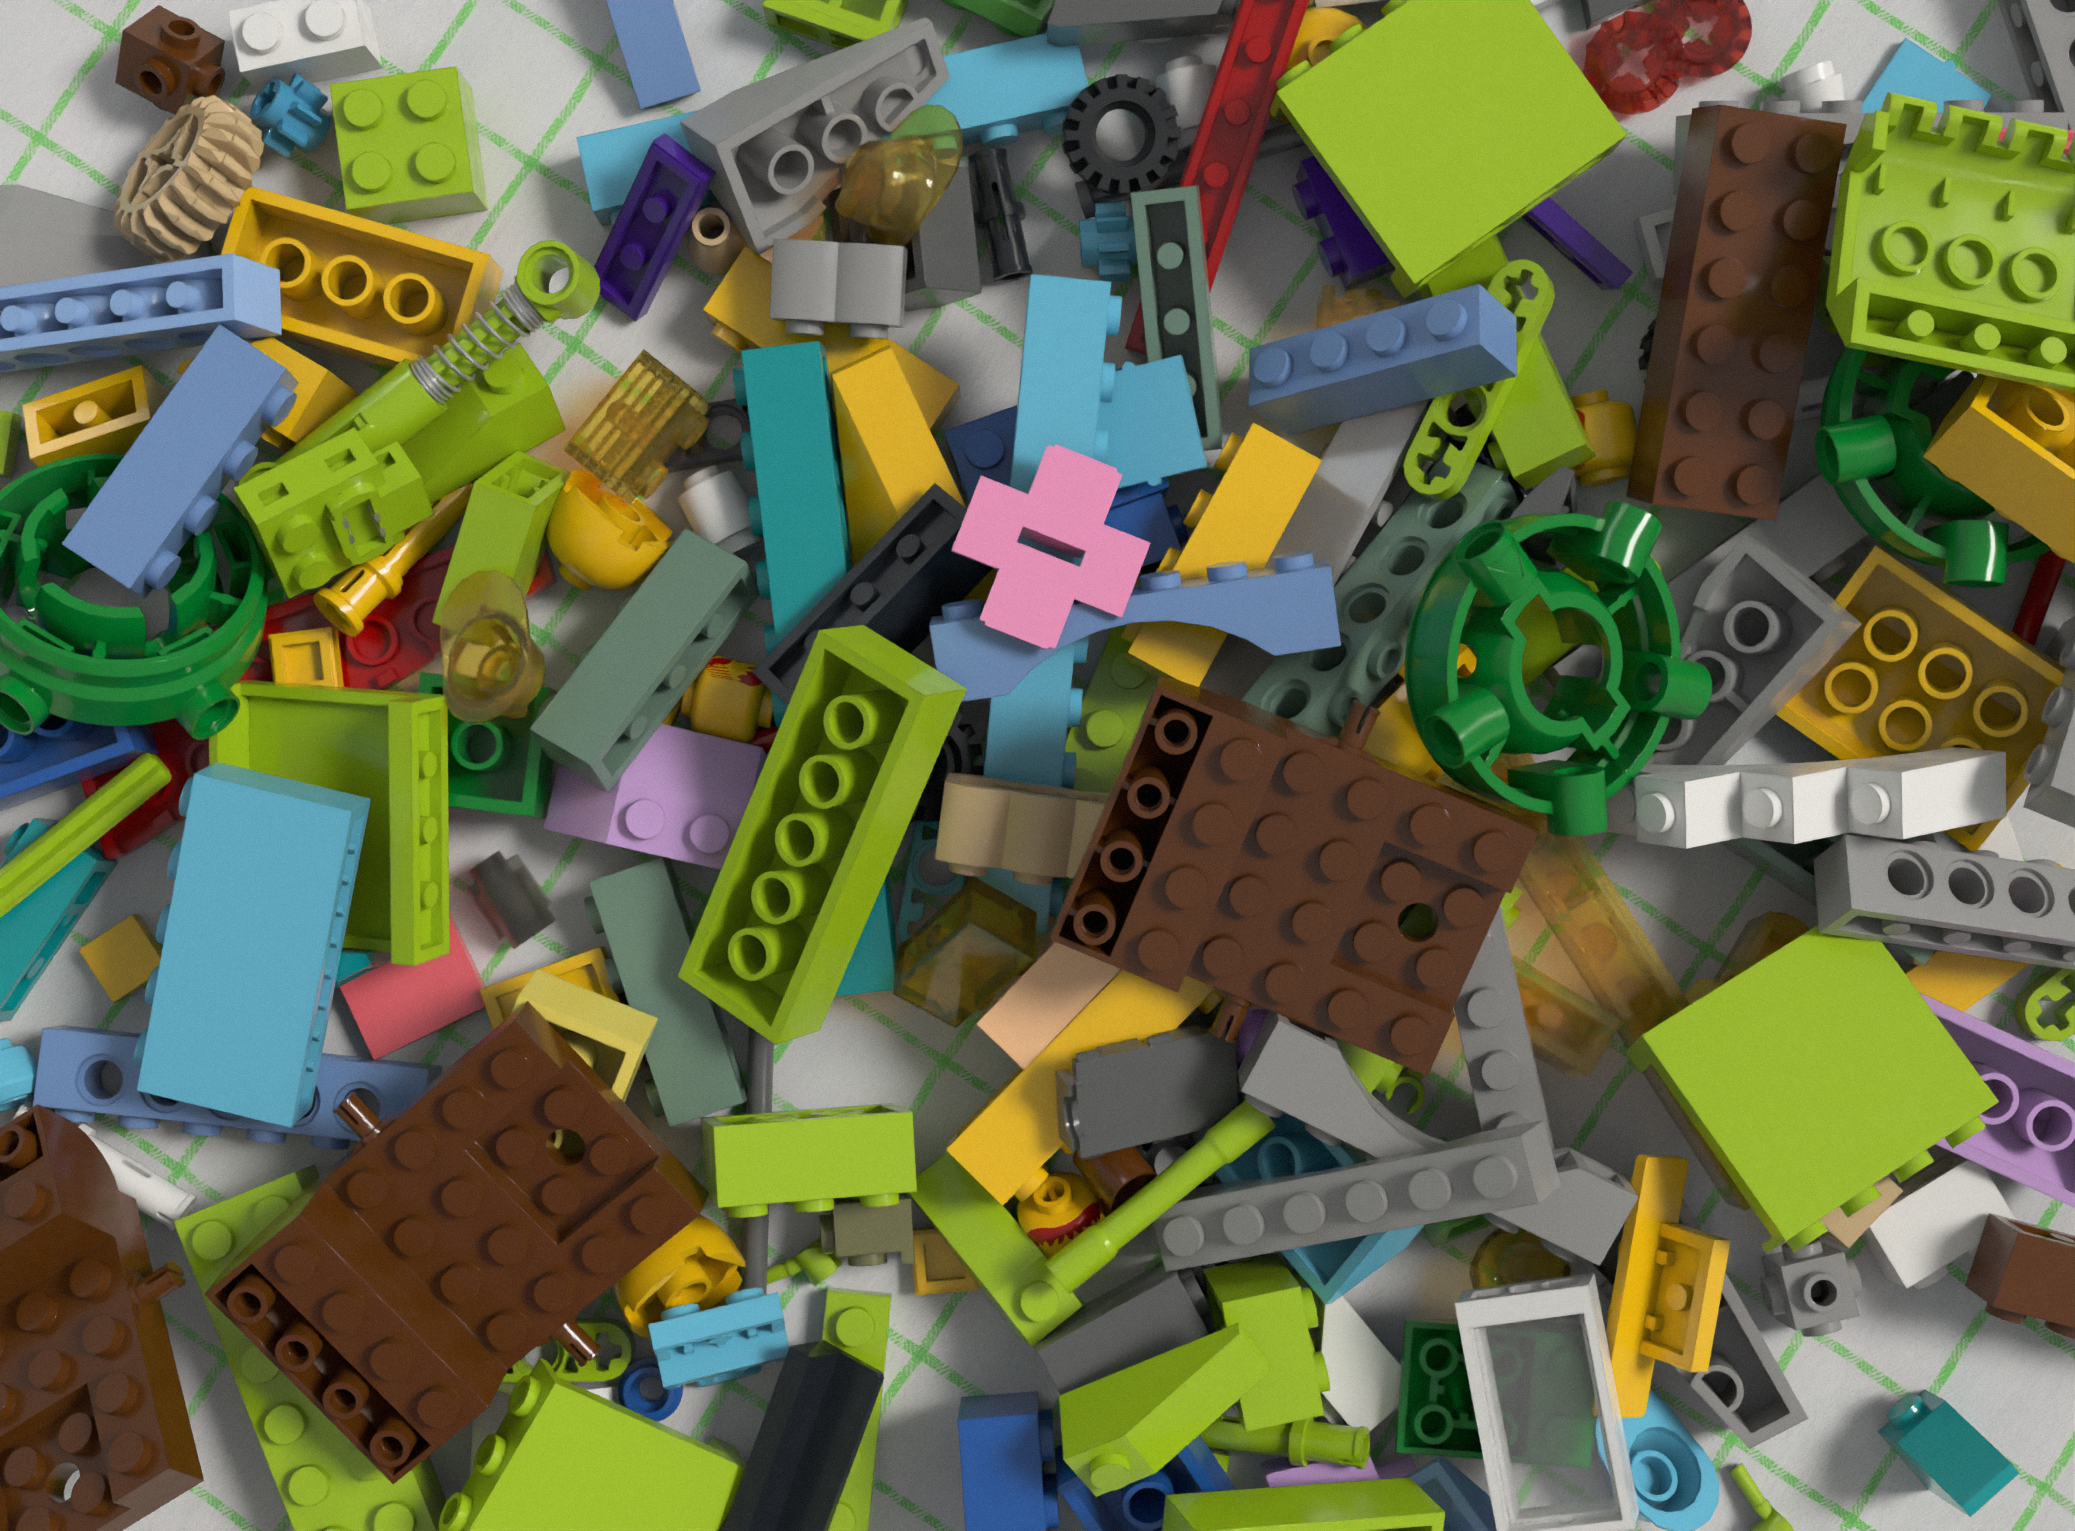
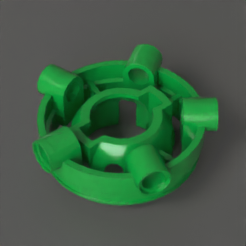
M1845 347L1836 361L1827 382L1821 407L1820 427L1816 431L1814 438L1816 461L1824 480L1829 485H1833L1840 501L1862 529L1888 549L1908 559L1923 564L1944 567L1943 583L1960 587L1987 588L2006 585L2007 565L2040 556L2051 550L2047 544L2028 531L2008 543L2009 525L2007 523L1981 520L1994 512V507L1961 483L1946 477L1937 466L1923 457L1933 436L1930 429L1929 416L1907 407L1912 388L1917 379L1941 382L1957 369L1896 357L1879 376L1872 375L1860 370L1868 351ZM1854 390L1858 394L1868 395L1865 400L1862 416L1857 419H1852ZM1894 468L1895 472L1875 482L1896 505L1904 509L1897 518L1880 501L1868 480L1891 472ZM1923 518L1943 523L1924 529L1923 537L1913 531L1919 520Z
M89 454L54 461L18 477L0 490V606L3 607L7 604L15 583V605L25 608L32 621L30 622L22 618L18 623H15L0 608V724L17 734L28 735L37 729L51 714L64 719L105 726L143 725L175 718L192 738L205 740L222 731L233 721L241 704L240 699L230 688L244 675L252 664L263 638L267 607L283 603L284 591L266 564L247 519L226 495L221 492L216 499L220 503V507L209 527L198 536L192 533L178 552L177 556L181 558V563L173 578L164 587L169 595L170 612L168 628L165 631L159 632L155 637L146 640L145 616L138 606L109 607L92 604L72 596L55 582L45 585L40 583L46 573L72 579L81 572L96 568L62 545V542L72 530L66 529V511L88 508L125 454ZM210 623L218 625L220 628L214 632L210 628Z
M1612 501L1606 504L1600 518L1576 513H1532L1505 520L1484 522L1468 531L1435 568L1421 592L1410 621L1405 649L1406 693L1416 729L1427 751L1450 778L1467 790L1504 806L1546 813L1547 831L1552 835L1583 836L1606 831L1608 829L1607 799L1618 793L1642 770L1658 746L1670 717L1681 720L1697 718L1708 706L1712 695V679L1706 667L1697 662L1681 659L1680 632L1676 609L1666 581L1655 561L1650 556L1663 527L1655 516L1634 505ZM1534 534H1540L1552 539L1546 553L1585 581H1594L1599 592L1595 593L1586 583L1558 568L1535 566L1519 542ZM1529 602L1546 612H1552L1562 643L1595 645L1602 652L1603 664L1598 677L1559 675L1552 699L1542 714L1532 705L1525 690L1522 678V659L1527 639L1515 624L1516 619ZM1459 643L1470 645L1476 653V668L1468 677L1457 676ZM1566 747L1577 749L1566 761L1553 759L1507 769L1508 785L1490 769L1493 762L1499 757V753L1543 755L1562 750Z

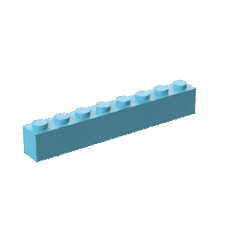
M1047 33L943 56L950 78L899 132H888L863 158L868 165L859 174L864 176L874 175L895 167L898 160L920 156L923 162L948 159L958 153L957 147L982 142L984 148H999L1018 141L1020 133L1043 128L1044 133L1047 135L1062 134V124L1067 116L1068 107L1081 91L1088 87L1079 45L1058 47L1047 43ZM697 111L576 137L592 211L602 226L612 224L613 227L653 140L665 133L692 153L680 121ZM708 188L697 213L702 209L711 207L710 202L718 201L710 188Z

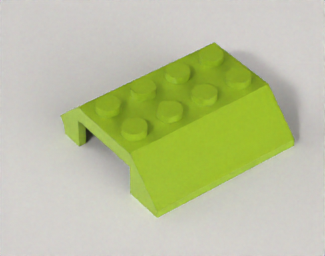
M1888 92L1880 111L1876 110L1873 114L1865 113L1839 184L1826 307L1844 346L2075 393V135L2067 154H2063L2068 139L2066 129L2012 118L2002 141H1999L1998 137L2003 124L2002 116L1953 105L1945 106L1938 126L1933 127L1932 125L1937 114L1936 102Z

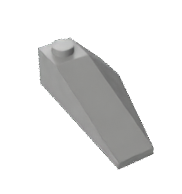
M924 17L734 90L681 120L680 124L693 155L716 172L709 188L752 251L760 255L773 247V239H787L811 225L827 208L822 203L846 176L854 179L868 165L863 158L888 132H899L950 78L933 23Z
M18 184L0 185V287L162 264V262L152 255H145L125 239V236L114 227L115 216L113 211ZM212 241L201 242L196 252L189 255L185 254L182 259L177 261L212 256ZM168 260V261H165V262H163V263H169V262H173V261Z
M1745 534L1701 584L1693 606H1696L1680 642L1681 659L1702 664L1710 672L1712 695L1709 704L1704 712L1693 720H1681L1670 717L1658 746L1646 764L1724 765L1826 665L1862 623L1811 579Z

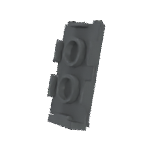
M1226 1024L1221 1038L1209 1032L1210 1028L1202 1029L1198 1025H1192L1158 1033L1159 1035L1148 1037L1145 1043H1141L1137 1038L1098 1046L1094 1050L1076 1053V1058L1072 1059L1073 1074L1068 1069L1055 1071L1059 1138L1071 1151L1077 1150V1155L1084 1161L1104 1156L1107 1152L1150 1142L1156 1144L1173 1140L1175 1136L1213 1127L1241 1104V1094L1238 1095L1236 1058V1051L1239 1048V1032L1236 1042L1232 1043L1224 1041V1032L1228 1024Z

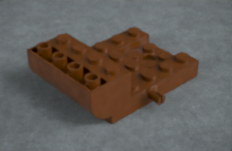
M1159 678L1053 925L1050 940L1177 993L1185 975L1213 986L1224 996V1000L1209 1032L1221 1038L1229 1017L1232 1015L1224 1032V1041L1236 1042L1238 1032L1249 1008L1268 1009L1428 1076L1455 1017L1453 1007L1503 897L1506 892L1511 894L1539 832L1533 821L1372 755L1364 747L1377 717L1381 713L1372 706L1368 705L1361 724L1357 729L1366 707L1364 703L1354 700L1339 737L1329 736L1223 692L1221 695L1182 681ZM1423 903L1435 911L1436 922L1428 933L1421 936H1410L1399 928L1398 917L1401 911L1410 904Z
M528 1001L396 1113L385 1116L380 1120L356 1095L355 1091L351 1092L347 1098L345 1097L333 1109V1113H336L360 1138L356 1146L295 1197L287 1209L265 1227L229 1263L204 1294L392 1484L396 1483L488 1409L508 1369L537 1346L556 1340L576 1360L580 1367L586 1365L587 1361H591L600 1351L601 1346L575 1321L578 1313L697 1218L709 1195V1192ZM559 1129H569L578 1133L585 1143V1152L579 1155H567L560 1152L552 1141V1133Z
M39 1104L0 1128V1531H123L204 1481L160 1301L161 1298L172 1291L183 1287L186 1284V1279L182 1278L185 1276L184 1272L174 1261L166 1262L164 1266L153 1272L136 1199L118 1190L115 1177L106 1159L84 1131L70 1120ZM79 1470L80 1478L73 1486L71 1497L65 1501L64 1490L70 1476Z

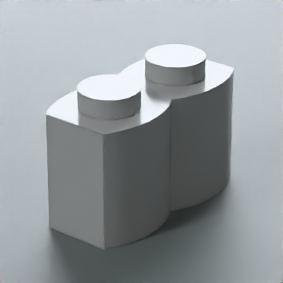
M773 239L770 318L776 321H785V333L823 336L824 324L850 325L849 337L888 339V328H903L908 250L904 246Z

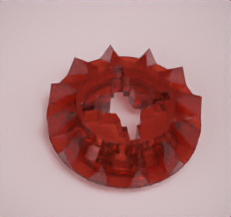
M1659 0L1652 12L1653 16L1648 38L1653 40L1658 52V62L1667 63L1676 70L1679 78L1692 76L1706 81L1713 76L1726 71L1729 72L1743 57L1749 46L1752 22L1749 10L1743 0ZM1715 16L1719 17L1713 25L1714 28L1708 34L1711 44L1707 45L1702 39H1697L1692 43L1690 41L1685 44L1681 42L1690 27L1686 17H1691L1697 23H1701L1706 19L1710 21Z
M1625 11L1622 15L1602 22L1600 29L1592 40L1586 44V56L1582 72L1608 109L1627 115L1642 114L1660 107L1671 98L1679 87L1685 71V48L1676 29L1665 19L1654 13ZM1620 42L1636 52L1641 51L1645 47L1648 49L1654 43L1656 44L1648 50L1649 54L1642 61L1643 66L1647 70L1645 74L1650 79V82L1646 84L1643 79L1637 78L1630 72L1622 77L1617 76L1611 80L1618 74L1617 70L1624 63L1623 58L1620 56L1621 50L1617 46Z

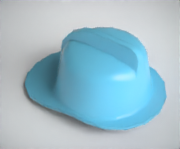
M1650 1390L1645 1415L1643 1417L1622 1418L1639 1508L1637 1519L1652 1522L1658 1528L1668 1531H1695L1711 1519L1718 1505L1719 1481L1714 1464L1703 1448L1690 1435L1670 1406L1659 1395ZM1596 1415L1594 1436L1597 1452L1608 1472L1607 1480L1611 1495L1614 1497L1600 1418Z

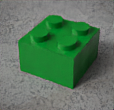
M426 672L420 673L418 693L448 695V807L546 819L554 760L547 756L529 728L536 721L541 705L550 696L556 695L557 690L550 687Z

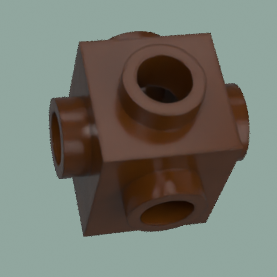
M158 5L123 30L115 83L152 102L159 109L176 115L181 106L190 105L194 99L202 96L206 98L211 95H218L225 79V70L221 68L225 40L201 28L193 20L178 16Z

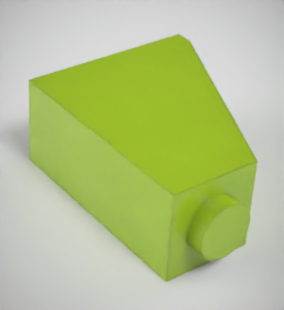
M517 450L474 482L433 616V623L450 629L452 636L464 643L471 645L486 644L491 647L513 628L547 548L546 529L549 517L570 471Z

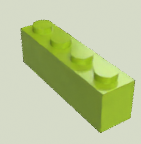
M1497 234L1419 288L1418 291L1422 300L1476 284H1480L1487 290L1498 270L1509 262ZM1512 284L1508 292L1515 300L1511 311L1514 314L1519 302L1525 296L1520 286ZM1516 321V331L1520 332L1523 325ZM1539 332L1492 428L1496 440L1487 444L1496 468L1505 471L1507 477L1512 475L1525 490L1540 484L1561 467L1571 469L1596 457L1541 332ZM1464 394L1477 420L1482 409L1481 400L1474 394Z
M1410 1477L1166 1495L1162 1531H1443L1445 1511Z

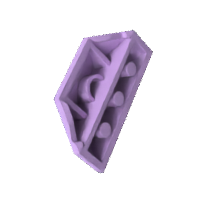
M661 724L609 793L564 766H558L544 829L721 870L767 755L763 748Z

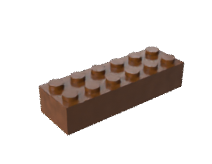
M1726 105L1692 108L1627 498L1654 505L1776 520L1847 124Z

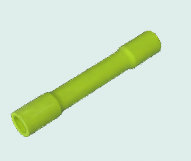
M1245 1100L1211 1127L1201 1141L1101 1222L1089 1226L1045 1262L1046 1266L1069 1294L1114 1259L1119 1249L1220 1167L1232 1163L1276 1127L1275 1123L1269 1115L1257 1110Z

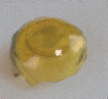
M1521 1227L1516 1234L1498 1228L1488 1235L1478 1247L1470 1263L1469 1275L1473 1289L1572 1276V1269L1569 1261L1551 1253L1541 1244V1237ZM1542 1319L1514 1322L1512 1324L1523 1325L1527 1323L1537 1322Z

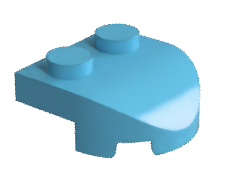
M750 1288L726 1296V1305L700 1311L699 1304H686L663 1311L660 1314L662 1321L648 1324L664 1389L674 1390L683 1384L695 1382L700 1388L718 1385L755 1375L761 1371L762 1364L774 1361L776 1363L784 1362L789 1350V1343L778 1292L764 1295L763 1288Z

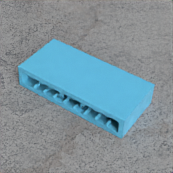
M215 762L194 773V777H190L186 781L179 802V813L181 816L186 817L182 841H178L172 850L167 871L168 878L175 880L171 904H167L164 907L156 930L157 942L163 943L160 965L152 971L145 991V1003L152 1006L149 1026L142 1031L134 1052V1066L141 1068L137 1091L292 1128L312 1108L371 802L370 798L220 762Z

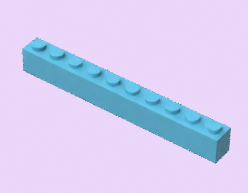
M1029 274L1010 487L1029 493L1047 445L1054 447L1057 444L1106 464L1109 431L1108 429L1097 428L1099 402L1111 403L1115 363L1103 362L1106 335L1118 336L1122 296L1110 295L1111 282ZM1019 535L1017 540L1021 544L1079 567L1084 557L1083 555L1081 559L1021 535ZM1089 635L1061 648L1032 669L1009 695L990 698L982 776L1012 782L1037 783L1073 789L1076 752H1065L1067 727L1079 728L1083 689L1071 688L1073 664L1086 663ZM988 868L987 875L973 876L969 928L1047 935L1048 917L1058 916L1062 907L1064 878L1053 877L1052 884L1031 885L1014 880V871L1002 868Z

